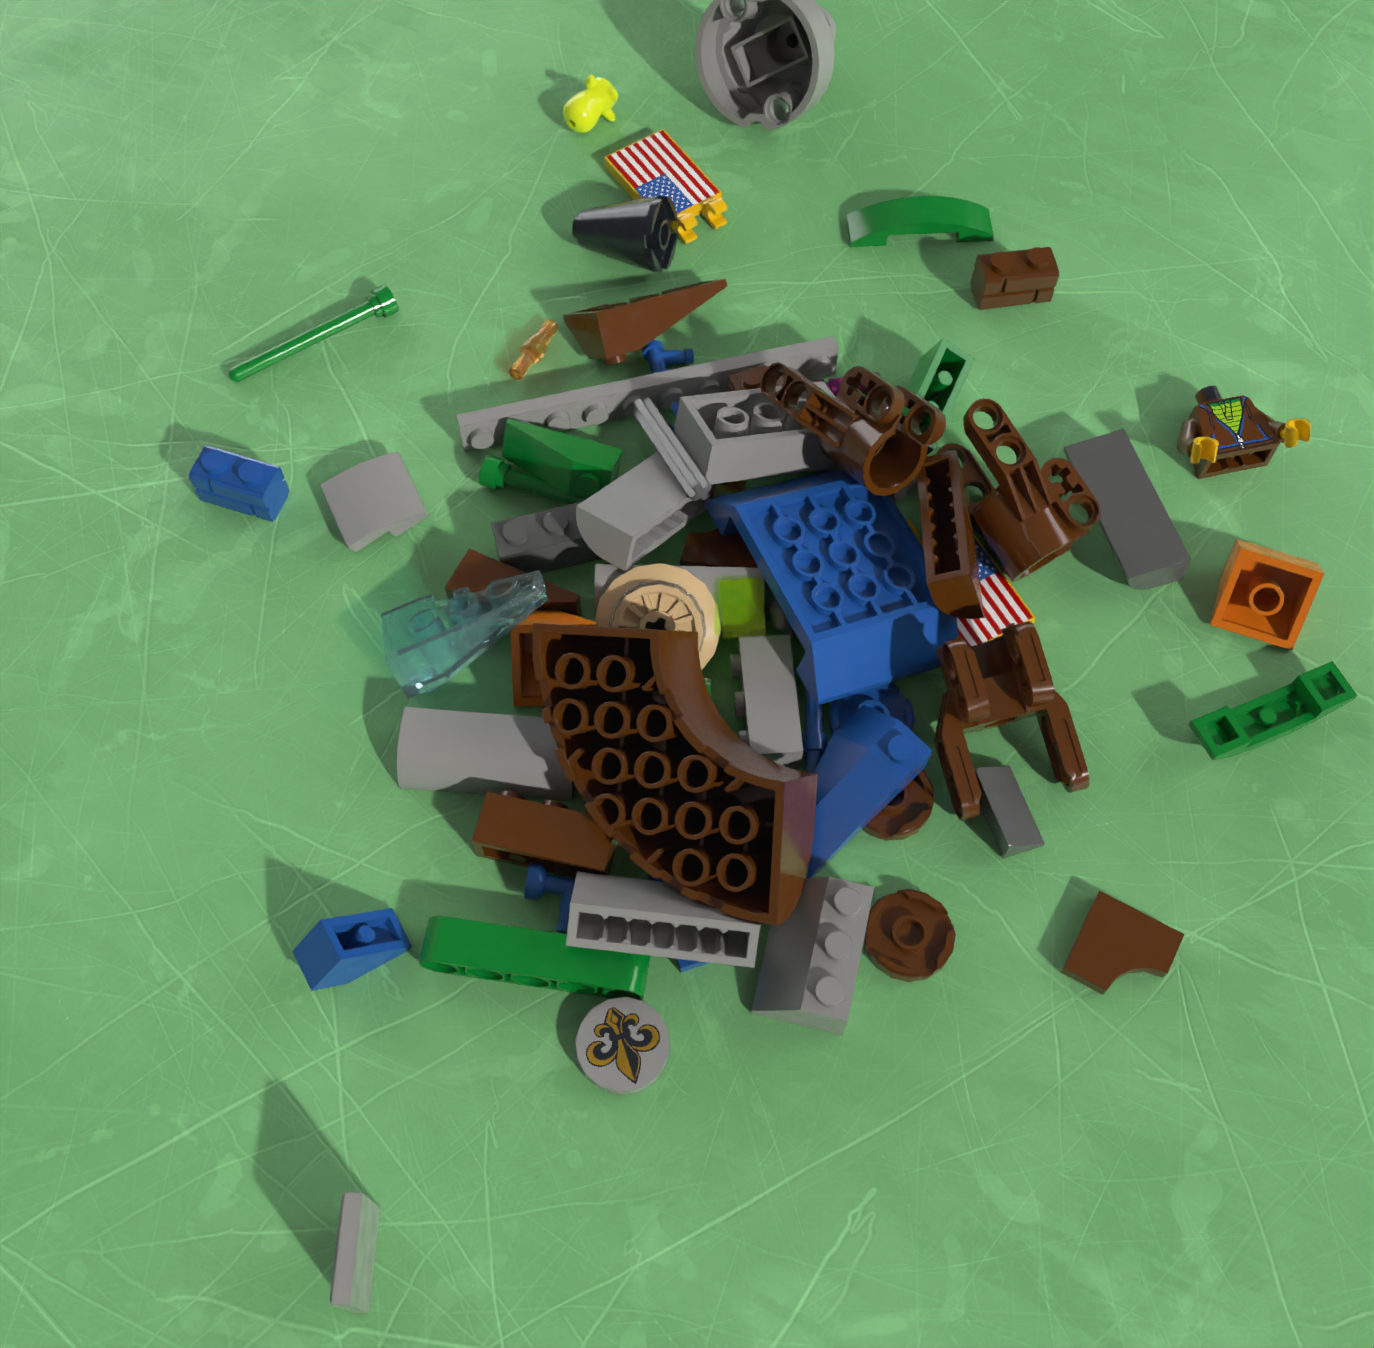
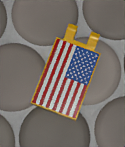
M664 129L604 157L605 168L633 200L655 196L671 198L677 213V221H671V229H673L685 245L698 239V235L692 230L693 227L698 225L695 216L702 214L713 229L727 224V219L721 214L728 210L726 203L722 200V192Z
M910 520L906 521L923 548V540L920 541L917 529ZM975 535L984 618H957L958 636L963 638L969 647L1003 635L1001 629L1006 628L1011 623L1016 625L1030 621L1034 624L1036 617Z

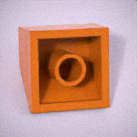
M1236 538L1221 575L1210 625L1293 650L1325 573L1316 562Z

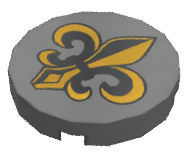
M629 997L608 999L593 1007L580 1023L575 1040L577 1060L586 1078L595 1086L597 1085L601 1089L617 1095L638 1093L652 1085L665 1068L670 1053L668 1028L659 1012L646 1002Z

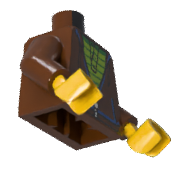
M1212 385L1204 387L1196 393L1195 398L1198 405L1194 406L1188 420L1182 424L1176 447L1179 453L1190 458L1197 479L1267 466L1280 443H1284L1287 448H1291L1297 445L1298 440L1310 441L1311 423L1306 419L1300 418L1291 419L1286 423L1275 421L1256 408L1249 397L1241 395L1223 399L1217 386Z

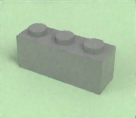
M790 634L739 637L738 653L730 654L732 679L740 680L741 692H734L735 717H743L744 731H738V737L767 759L784 767L800 769L803 743Z

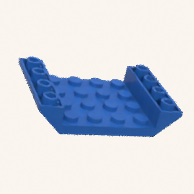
M836 468L706 500L705 507L721 536L740 533L806 653L796 671L816 706L940 667L936 649L941 647L943 642L951 641L958 637L957 617L942 612L934 604L926 580L924 549L890 495H874L843 469Z

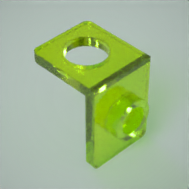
M745 578L720 581L722 642L739 641V637L765 636L762 579Z

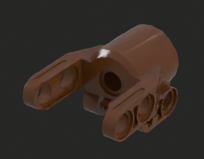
M779 362L768 366L761 377L760 389L762 394L795 421L818 435L822 453L874 495L888 496L908 486L922 469L927 457L928 445L937 442L946 429V418L941 410L918 394L904 387L894 386L878 374L861 366L853 367L847 371L841 381L840 391L835 398L797 370ZM785 374L783 386L776 392V383L780 376ZM861 384L870 389L867 396L863 395L859 390ZM807 391V400L803 407L798 410L799 397L803 392ZM904 406L910 409L907 415L902 413ZM930 414V426L924 433L920 434L919 424L925 416Z
M982 398L972 403L963 417L965 434L998 482L999 486L996 489L970 450L959 444L949 443L943 445L936 453L940 454L956 450L958 458L962 463L961 469L966 485L975 486L982 492L983 499L979 503L970 502L973 528L984 538L1012 582L1027 577L1068 552V548L1073 545L1074 541L1089 533V529L1100 518L1101 509L1098 501L1075 467L1063 458H1053L1040 468L1037 459L1002 407L991 399ZM979 411L987 413L993 420V428L982 429L978 427L974 422L973 413ZM1007 446L1015 452L1016 463L1006 464L1002 462L996 454L997 447ZM1050 475L1053 477L1060 475L1063 481L1052 484L1048 477ZM1072 491L1073 494L1063 502L1061 497L1063 495L1066 496ZM1077 504L1084 507L1088 513V521L1086 523L1075 521L1069 513L1070 505Z
M1030 621L1016 625L1011 623L1006 628L1001 629L1003 635L978 645L969 647L965 640L958 636L951 641L943 642V645L936 649L947 691L942 695L934 744L954 811L961 821L980 815L979 801L982 794L964 736L965 733L992 729L1036 716L1055 778L1062 783L1065 790L1069 793L1089 787L1087 765L1068 704L1054 689L1039 635L1035 626Z

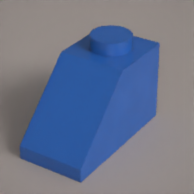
M390 908L322 919L292 952L311 991L348 984L407 952L412 945L393 909Z

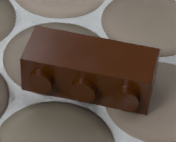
M501 791L500 794L486 793L472 838V843L478 857L529 868L530 863L542 864L547 869V872L576 878L577 871L609 875L617 846V841L614 837H608L596 824L588 811L584 813L570 810L565 804L554 800H545L543 804L529 801L521 794L512 791Z

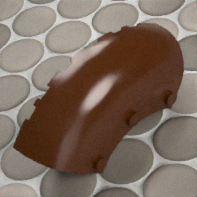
M533 623V664L535 679L540 681L541 694L545 708L541 709L544 723H549L558 748L554 751L568 781L574 782L580 795L587 803L584 807L596 824L608 837L613 836L622 848L631 854L629 858L654 878H661L681 891V895L693 901L699 900L712 907L721 909L720 912L740 919L776 926L785 922L791 916L799 901L807 877L814 837L818 774L784 767L767 759L744 743L729 728L715 707L703 678L698 651V632Z

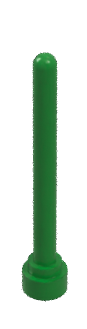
M383 284L371 290L372 294L366 297V302L232 367L228 372V376L234 382L242 381L373 315L377 318L383 315L386 318L399 312L398 304L389 287Z
M488 454L482 463L479 473V484L496 490L498 486L505 488L506 485L567 504L584 501L567 496L537 477L511 470V465L505 464V459Z

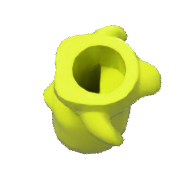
M589 75L585 81L586 89L570 98L564 105V120L574 132H589L597 124L601 115L608 121H615L612 107L617 102L618 93L606 79L595 78L594 75Z

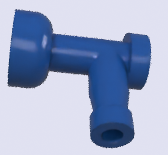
M652 340L641 348L643 358L649 363L650 374L668 371L669 369H666L665 366L681 363L693 364L694 362L692 348L684 349L683 351L664 350L663 343L659 340Z
M530 863L524 898L538 900L544 895V892L562 895L560 921H557L556 931L567 934L570 901L576 879L548 875L545 866Z

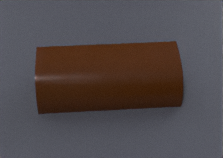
M953 450L927 456L921 471L917 475L926 580L932 600L942 612L950 616L963 619L984 618L973 522L971 520L970 497L957 452Z

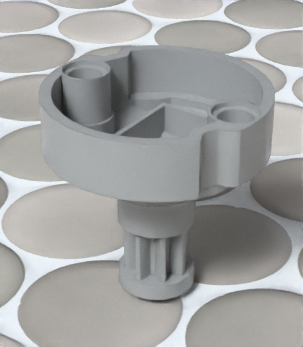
M713 0L702 16L695 40L696 67L699 79L708 98L726 118L745 128L755 122H760L765 129L773 130L783 127L813 109L824 96L832 77L834 41L836 36L834 19L815 0H744V3L742 0Z

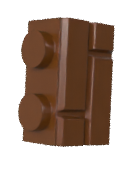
M1034 247L1025 250L1000 251L977 255L974 266L975 270H973L971 278V288L979 310L1026 305L1032 302H1051L1054 287H1056L1059 278V269L1052 248Z

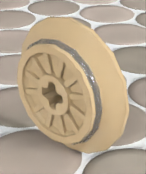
M664 563L636 566L615 578L599 600L594 620L597 622V627L650 629L646 623L648 621L655 623L660 617L665 620V628L667 630L698 632V651L702 670L715 654L721 632L718 605L705 583L684 568Z

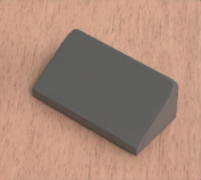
M996 766L974 769L982 793L979 805L1002 858L1044 846L1043 838L1011 767Z

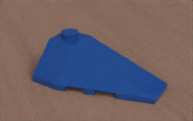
M863 705L833 733L813 772L818 774L815 827L806 879L813 878L927 766L933 750L900 720Z

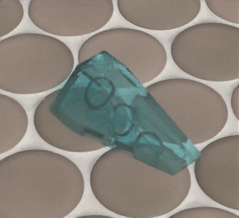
M540 570L495 580L485 590L471 593L468 587L455 589L454 597L436 601L433 595L419 597L382 613L385 662L407 698L420 693L431 692L439 685L448 682L548 601L544 578Z

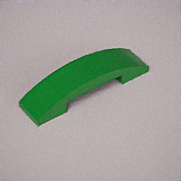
M916 196L892 199L858 209L846 217L850 247L886 246L888 235L955 232L957 242L993 241L994 238L988 208L968 200L952 197Z
M1331 661L1298 675L1289 685L1232 709L1227 705L1190 721L1189 726L1212 760H1219L1250 751L1299 730L1351 702L1357 697V694L1335 663Z

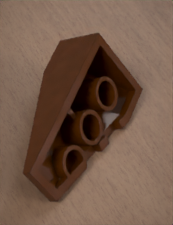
M726 279L694 283L664 290L662 295L657 293L630 298V303L628 304L627 302L610 305L604 304L564 314L563 319L589 359H604L605 365L626 361V353L640 350L726 288L727 282Z

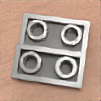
M398 452L385 454L360 463L320 485L346 546L355 553L389 531L397 537L429 516L403 458Z

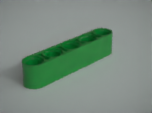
M447 916L429 917L419 965L425 969L445 974L610 999L629 997L643 1000L650 956L566 946L567 934Z

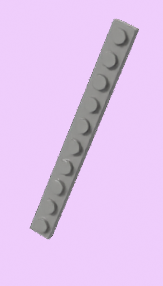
M831 336L457 414L464 452L503 444L508 418L564 432L584 426L599 425L617 419L635 417L632 410L635 407L634 401L638 398L641 400L647 397L652 399L660 411L671 409L672 402L679 404L680 397L729 392V375L763 365L768 367L776 362L797 370L807 379L835 374L839 347L835 337Z

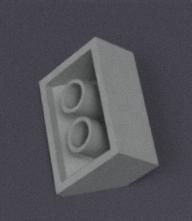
M833 877L808 878L805 880L801 896L791 916L778 926H770L751 1014L838 1035L843 1034L849 1018L874 887Z

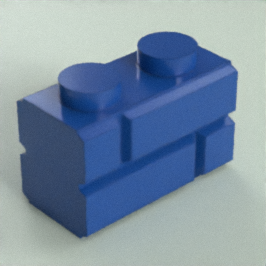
M208 445L202 449L189 474V479L193 487L196 488L195 491L200 501L250 516L256 515L257 518L270 522L276 520L290 491L286 480H284L281 467Z

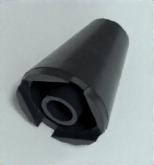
M663 196L581 210L579 215L574 218L572 233L581 247L652 272H662L661 269H668L675 254L677 234L671 233V221H677V213L671 198Z

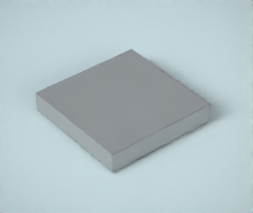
M344 1192L341 1199L329 1302H331V1305L349 1313L369 1314L380 1207L364 1193Z

